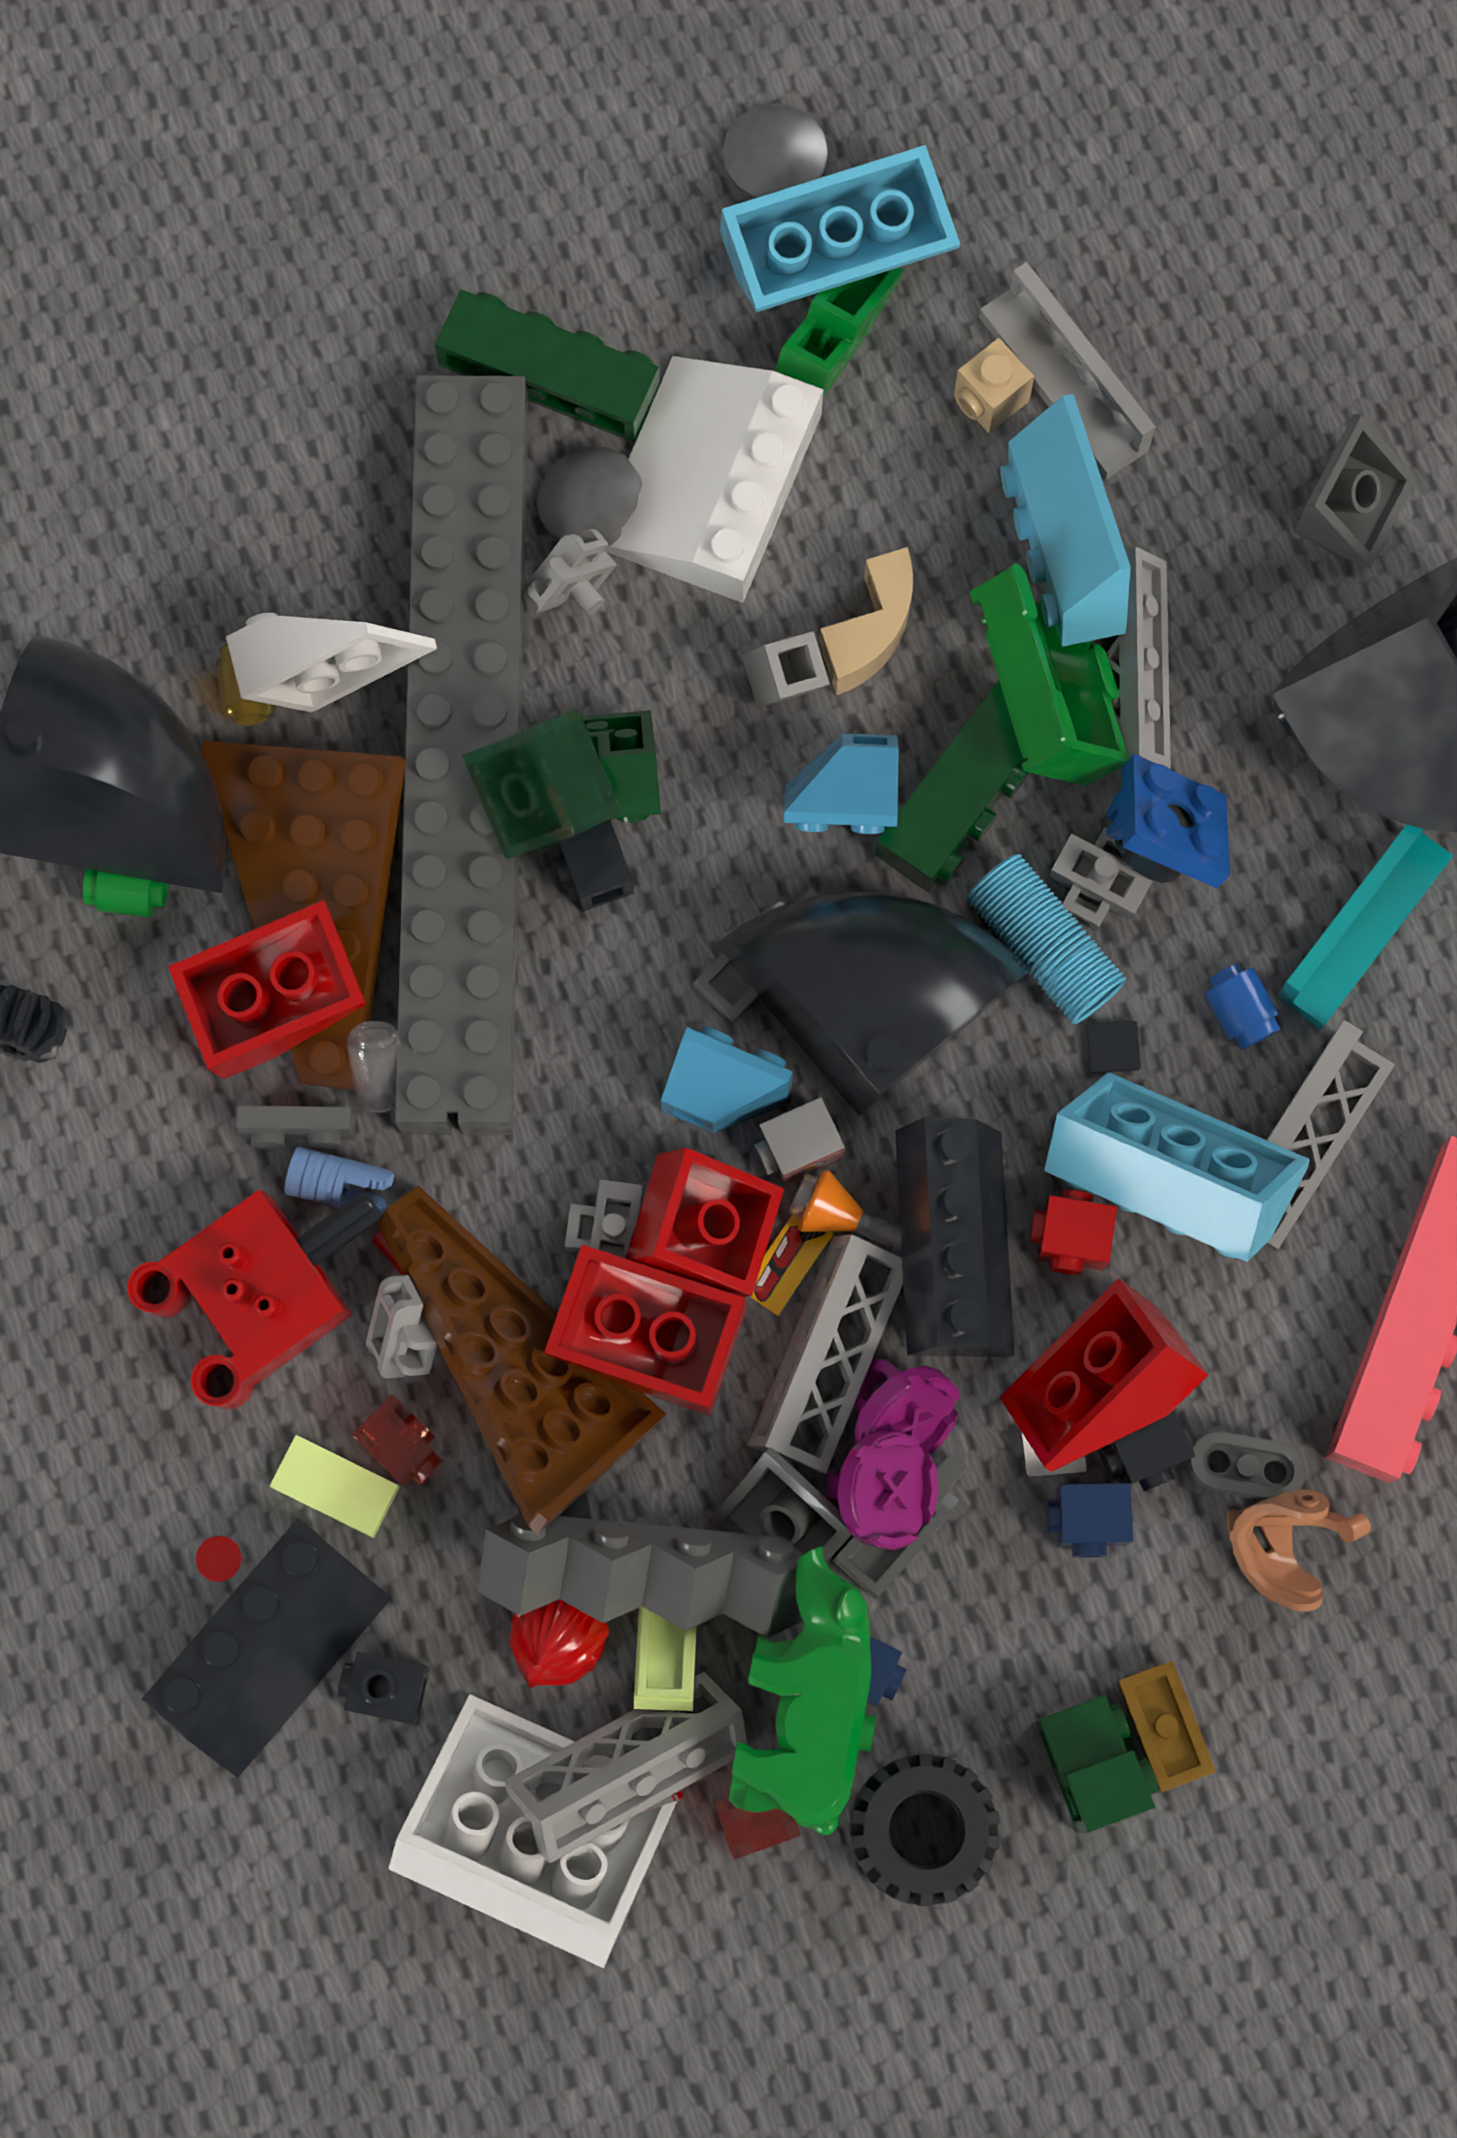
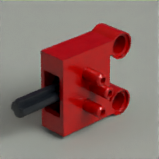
M259 1189L159 1262H146L137 1266L128 1279L127 1294L131 1303L139 1310L158 1317H172L179 1314L187 1306L190 1292L233 1353L231 1358L223 1355H209L201 1359L194 1366L191 1374L192 1391L202 1403L220 1409H235L242 1406L250 1398L255 1385L354 1315L319 1264L380 1221L382 1216L374 1201L364 1192L355 1196L303 1235L299 1236L272 1196ZM166 1275L170 1282L168 1297L161 1303L152 1304L148 1297L149 1285L156 1277ZM228 1367L234 1376L233 1387L227 1395L217 1398L211 1390L212 1376L217 1370Z

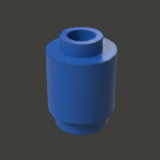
M1236 963L1209 978L1213 988L1204 993L1229 1041L1235 1039L1241 1050L1281 1030L1275 1019L1279 1013L1254 967L1242 971L1239 963Z

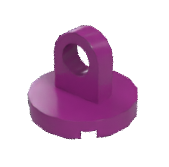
M873 1359L854 1403V1407L860 1412L854 1430L855 1443H859L867 1435L880 1431L898 1432L914 1436L922 1443L918 1445L922 1448L924 1454L931 1455L943 1444L955 1426L958 1412L954 1409L955 1400L960 1401L958 1389L940 1369L920 1366L902 1371L885 1359ZM887 1377L888 1380L871 1395L875 1383Z
M880 1431L867 1435L851 1449L841 1468V1472L826 1473V1497L838 1499L840 1515L849 1533L863 1545L890 1550L911 1545L920 1536L915 1534L920 1530L922 1524H929L935 1512L939 1491L936 1466L931 1455L924 1454L922 1448L918 1445L922 1443L914 1436L890 1431Z

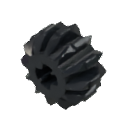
M0 984V1053L5 1054L7 1057L19 1058L25 1062L32 1060L42 1063L54 1059L59 1046L62 1047L67 1033L65 1027L69 1016L65 1013V1009L60 1003L50 1001L48 996L36 994L30 989L24 990L12 984L9 986Z

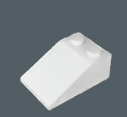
M275 613L255 615L246 621L245 627L226 636L242 699L307 712L316 711L437 649L435 639L371 623L278 616Z

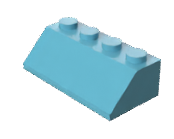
M926 145L729 206L721 211L720 234L736 280L755 312L960 248L961 245Z
M1074 394L1064 395L1008 442V465L1000 467L1006 498L1015 497L1018 506L1013 510L1018 538L1020 541L1028 539L1031 548L1030 551H1027V563L1033 583L1041 582L1045 594L1040 596L1044 622L1047 627L1055 626L1061 647L1126 634L1131 568Z
M1108 1072L1057 1113L1044 1171L1063 1179L1072 1188L1087 1190L1112 1201L1121 1210L1136 1212L1159 1222L1172 1233L1188 1235L1208 1244L1223 1256L1239 1258L1248 1262L1272 1238L1308 1168L1310 1159Z

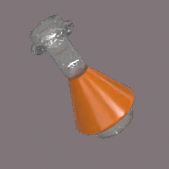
M823 1170L819 1178L806 1172L788 1211V1214L800 1219L798 1223V1230L800 1232L855 1231L888 1246V1252L902 1258L900 1225L896 1226L864 1211L830 1170Z

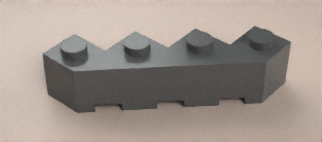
M518 1514L510 1520L486 1529L477 1592L519 1616L561 1599L596 1620L605 1623L642 1606L685 1631L725 1614L769 1638L803 1622L796 1602L797 1559L804 1555V1553L795 1549L791 1542L783 1538L767 1535L557 1516L542 1531L536 1534L528 1527L523 1515Z

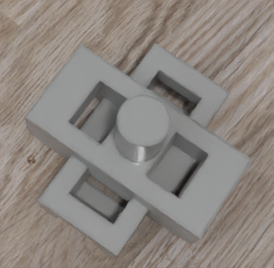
M596 529L584 530L578 536L576 534L563 536L524 586V600L535 613L558 607L563 602L573 599L580 604L588 615L596 612L605 602L597 590L617 566L605 551L609 543Z
M1105 827L1095 845L1071 834L1050 872V876L1055 881L1070 888L1062 905H1065V909H1069L1068 913H1072L1077 918L1089 923V927L1098 931L1109 909L1125 918L1133 919L1153 880H1149L1137 873L1121 856L1105 849L1107 844L1117 849L1115 839L1106 836L1107 828ZM1081 858V860H1080L1078 866L1076 867L1075 871H1072L1073 868L1075 867V865H1076L1078 859ZM1129 883H1130V886L1128 887V889H1127V891H1126L1124 897H1122V895L1124 894V892H1125L1127 886H1128ZM1082 893L1101 903L1100 906L1097 907L1078 897L1079 894Z
M600 1179L596 1207L571 1203L564 1245L565 1249L579 1252L583 1244L625 1258L643 1201V1185ZM608 1201L630 1203L631 1206L610 1205ZM581 1219H584L581 1239H578Z
M408 1275L389 1277L381 1282L366 1339V1346L369 1352L375 1355L378 1361L377 1368L381 1376L386 1379L405 1377L406 1375L430 1374L437 1347V1342L422 1314L423 1303Z

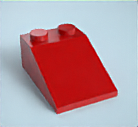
M325 900L168 966L207 1069L223 1080L278 1057L367 1005Z
M582 1244L544 1354L654 1398L711 1416L747 1311L746 1298Z
M1118 1278L999 1398L1042 1465L1052 1472L1168 1416L1208 1374L1160 1308Z

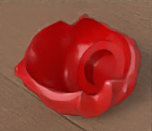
M558 1599L521 1616L514 1613L510 1621L512 1628L509 1645L513 1651L518 1668L529 1687L568 1685L575 1683L588 1672L593 1671L604 1652L610 1628L607 1626V1622L602 1623L563 1600Z

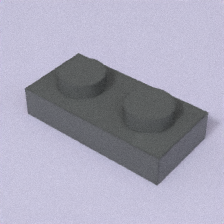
M237 1106L236 1129L243 1139H251V1146L277 1149L285 1147V1140H307V1146L311 1148L337 1149L341 1147V1140L356 1141V1117L351 1107Z

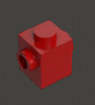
M1061 1190L1059 1197L1049 1196L1044 1211L1034 1209L1031 1222L1029 1243L1039 1245L1037 1260L1049 1262L1048 1269L1050 1271L1067 1275H1082L1083 1268L1104 1271L1110 1262L1117 1206L1093 1203V1195L1075 1190Z

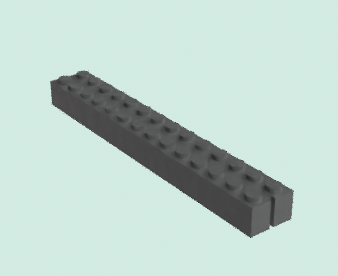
M416 375L409 633L435 639L437 649L408 664L395 1122L400 1133L403 1135H452V1123L448 1113H458V1124L463 1135H513L524 646L523 588L525 586L529 406L525 376Z

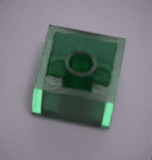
M578 708L505 735L461 755L506 859L576 836L622 813L613 793L612 785L606 777L592 744L589 731L584 725Z

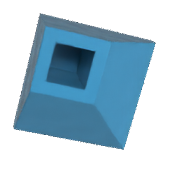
M842 733L785 785L784 823H795L796 829L806 832L826 831L829 828V824L851 825L852 831L863 834L882 833L885 830V826L897 827L899 756L897 735Z
M687 1027L661 1099V1109L663 1113L708 1132L716 1133L787 1105L791 1096L793 1071L784 1068L786 1061L771 1052L755 1049L752 1055L733 1047L734 1040L721 1031L710 1027H702L701 1032Z

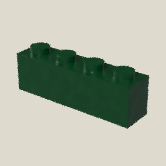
M460 289L435 342L440 367L463 376H525L529 402L633 443L638 438L660 386L659 366L654 365L653 361L646 355L634 350H626L624 353L605 346L601 339L586 331L569 332L555 326L551 319L538 312L528 311L526 314L506 307L502 300L486 292H478L475 295Z
M999 680L898 812L897 827L888 826L877 840L875 856L928 893L938 880L945 885L949 883L965 859L964 856L959 854L970 837L977 842L982 839L997 817V814L991 811L1002 794L1011 799L1029 774L1022 767V763L1027 760H1024Z

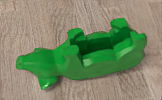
M822 1546L797 1559L796 1602L800 1617L804 1623L802 1632L796 1639L780 1642H771L758 1636L756 1650L752 1658L748 1684L781 1696L776 1716V1734L780 1748L757 1750L744 1743L737 1742L729 1801L737 1808L759 1813L773 1809L782 1810L795 1818V1822L798 1825L811 1828L822 1835H830L836 1830L839 1815L844 1811L849 1801L858 1750L871 1751L876 1716L865 1714L871 1681L868 1604L857 1588L830 1570L824 1559Z

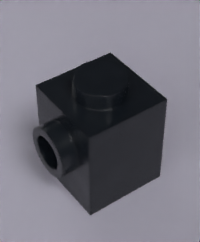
M596 819L577 822L566 829V835L558 837L561 855L552 858L563 890L573 886L582 912L634 894L633 879L610 819L600 823Z
M1175 1409L1168 1416L1099 1449L1103 1465L1112 1480L1120 1477L1122 1483H1131L1133 1485L1139 1482L1143 1492L1175 1479L1171 1468L1195 1457Z
M357 1652L354 1664L348 1662L344 1664L338 1687V1697L346 1698L345 1711L418 1726L430 1668L425 1665Z

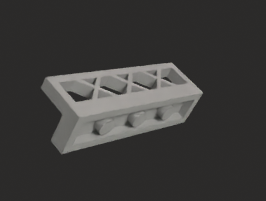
M1025 262L1013 270L1010 289L982 307L979 312V318L994 338H1000L1034 375L1032 387L1048 407L1062 396L1074 394L1099 473L1107 480L1149 451L1156 426L1030 265Z
M1135 546L1125 549L1131 567L1126 634L1119 635L1109 651H1105L1111 670H1115L1120 675L1119 696L1111 701L1118 726L1120 727L1128 758L1136 754L1171 769L1167 561ZM1101 639L1092 640L1093 646L1096 644L1101 646Z
M1343 1020L1267 1138V1141L1290 1151L1309 1147L1314 1167L1310 1178L1300 1182L1297 1190L1302 1189L1292 1206L1289 1203L1284 1213V1219L1272 1238L1265 1244L1274 1251H1277L1395 1066L1394 1063L1358 1042L1363 1031L1346 1020ZM1349 1054L1377 1070L1367 1087L1344 1092L1339 1069ZM1333 1081L1336 1094L1323 1096ZM1360 1097L1350 1113L1347 1100ZM1338 1102L1343 1126L1336 1134L1315 1138L1310 1119L1311 1113L1318 1105ZM1302 1127H1304L1307 1140L1294 1142ZM1331 1143L1322 1159H1320L1317 1146Z
M852 1234L833 1236L748 1446L764 1453L772 1447L780 1456L818 1473L826 1474L902 1287L903 1271L901 1257ZM866 1257L891 1268L883 1290L866 1297L858 1277ZM851 1293H853L856 1302L847 1305ZM878 1301L874 1313L872 1314L869 1305ZM859 1309L866 1328L865 1335L860 1344L845 1350L837 1331L842 1316ZM831 1345L834 1355L825 1358ZM856 1354V1357L851 1367L848 1357ZM838 1362L845 1381L840 1396L823 1403L815 1383L820 1369ZM810 1398L813 1407L804 1411ZM835 1407L831 1419L829 1420L826 1411ZM816 1415L824 1436L816 1456H813L791 1446L790 1443L798 1423Z
M705 1672L694 1676L693 1701L703 1696L712 1706L699 1714L680 1713V1711L634 1709L505 1780L507 1794L531 1820L537 1850L549 1864L733 1761L738 1741L747 1745L742 1710ZM645 1727L663 1729L661 1735L650 1741L631 1740L634 1733ZM594 1755L613 1756L610 1763L599 1769L581 1768L583 1761ZM543 1783L562 1784L560 1791L540 1802L529 1792Z

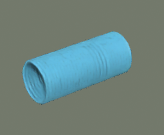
M1014 854L989 871L970 890L966 902H970V906H974V910H977V914H981V918H984V922L988 923V927H992L991 931H995V935H999L1002 943L1006 944L1031 970L1029 975H1033V980H1038L1037 985H1042V990H1045V994H1049V998L1053 999L1052 1003H1056V1007H1060V1011H1064L1063 1015L1067 1016V1020H1071L1070 1024H1077L1112 998L1125 984L1126 977H1123V972H1119V968H1115L1116 964H1112V960H1108V956L1104 955L1105 951H1101V947H1097L1095 940H1090L1091 935H1086L1087 930H1082V925H1077L1078 920L1072 917V913H1068L1069 909H1065V905H1061V901H1057L1058 897L1054 896V892H1050L1051 888H1047V884H1043V880H1040V876L1036 875V871H1032L1033 867H1029V863H1025L1022 855Z

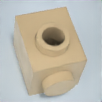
M997 338L958 370L954 396L961 410L970 419L977 420L988 433H991L1029 402L1034 375L1004 342Z

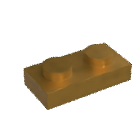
M1173 1660L1116 1681L1144 1756L1149 1761L1154 1772L1159 1793L1216 1772Z

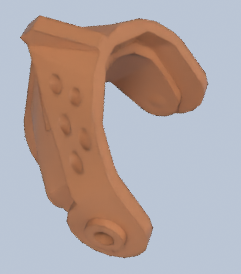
M1303 1489L1293 1492L1284 1491L1243 1509L1236 1510L1234 1508L1227 1511L1226 1521L1234 1556L1248 1581L1269 1600L1291 1610L1305 1612L1315 1610L1322 1605L1323 1591L1321 1589V1582L1300 1568L1293 1554V1526L1310 1525L1328 1528L1338 1532L1345 1542L1351 1543L1370 1533L1371 1524L1368 1518L1362 1513L1346 1518L1338 1513L1330 1512V1502L1324 1494L1314 1490ZM1254 1526L1260 1527L1270 1546V1551L1265 1552L1253 1532Z

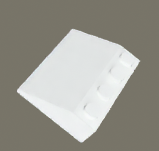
M672 356L628 459L642 480L637 507L625 526L622 527L619 539L612 545L607 546L605 551L743 603L822 415L823 389L771 370Z
M469 1694L397 1837L389 1870L604 1968L677 1801L642 1811L549 1864L537 1850L531 1820L507 1794L505 1780L569 1746L574 1741ZM594 1755L583 1761L581 1768L599 1769L610 1763L612 1758L605 1755ZM543 1783L529 1792L540 1802L560 1791L562 1784Z

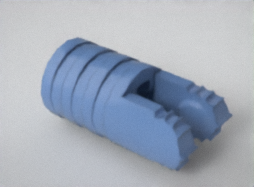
M298 1146L288 1168L284 1190L288 1196L338 1209L358 1194L365 1192L374 1201L382 1215L388 1207L386 1199L376 1194L372 1195L366 1191L350 1188L349 1186L353 1184L378 1191L380 1189L385 1190L390 1186L392 1187L394 1174L392 1170Z

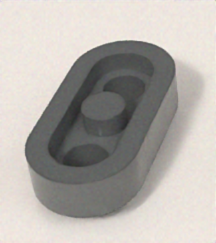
M1222 1431L1211 1432L1201 1437L1192 1447L1195 1457L1188 1460V1467L1192 1478L1204 1489L1258 1500H1265L1284 1491L1293 1492L1299 1490L1306 1476L1304 1460L1301 1454L1291 1445ZM1218 1453L1225 1458L1227 1467L1224 1472L1215 1473L1209 1469L1207 1465L1209 1454ZM1274 1463L1281 1467L1283 1479L1280 1483H1272L1266 1479L1264 1475L1266 1464Z

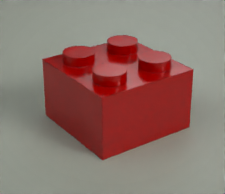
M687 1147L657 1154L625 1259L741 1297L752 1296L784 1188Z

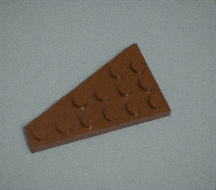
M203 740L202 753L213 775L221 800L225 832L254 929L325 900L367 1003L362 1008L290 1049L300 1083L310 1086L361 1091L406 760L398 756Z
M418 1185L387 1207L377 1224L403 1276H409L423 1303L422 1314L528 1527L538 1534L659 1425L666 1413L642 1392L545 1355L544 1351L557 1313Z

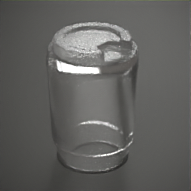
M369 1021L359 1024L352 1029L347 1038V1051L354 1095L357 1097L358 1107L367 1112L379 1113L396 1108L397 1057L400 1052L401 1038L398 1036V1031L395 1027L384 1021Z

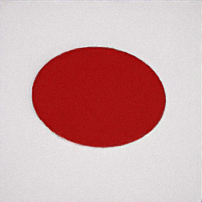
M213 1536L206 1539L199 1546L196 1553L197 1569L203 1577L210 1581L222 1582L232 1578L241 1565L242 1556L240 1548L232 1539L226 1536Z

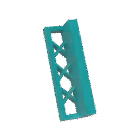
M1406 825L1276 996L1320 1030L1323 1029L1454 856L1423 834L1424 829Z

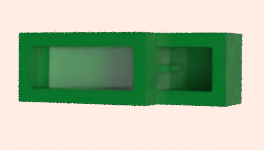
M898 267L819 292L812 300L805 320L783 345L775 372L823 389L824 397L863 342L902 278L904 269Z

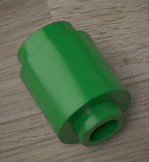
M86 869L83 881V900L85 905L96 906L98 912L152 918L156 907H165L169 884Z

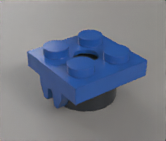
M1133 754L1121 767L1122 789L1115 796L1106 812V818L1112 821L1106 830V836L1115 839L1116 847L1123 859L1137 873L1149 880L1160 883L1173 882L1183 873L1218 888L1230 876L1227 796L1209 785L1200 784L1171 771L1162 764H1156Z

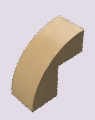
M908 547L866 560L864 580L876 612L820 629L819 647L836 695L859 686L877 673L893 655L902 639L908 622L913 590V570Z

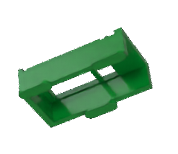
M1013 564L1009 569L969 591L973 604L982 607L984 617L981 618V622L988 626V630L985 631L986 639L1024 760H1027L1022 763L1023 770L1087 786L1120 769L1129 758L1111 701L1118 698L1119 693L1105 650L1099 644L1093 646L1092 641L1061 647L1055 626H1046L1041 602H1034L1026 573L1019 564Z

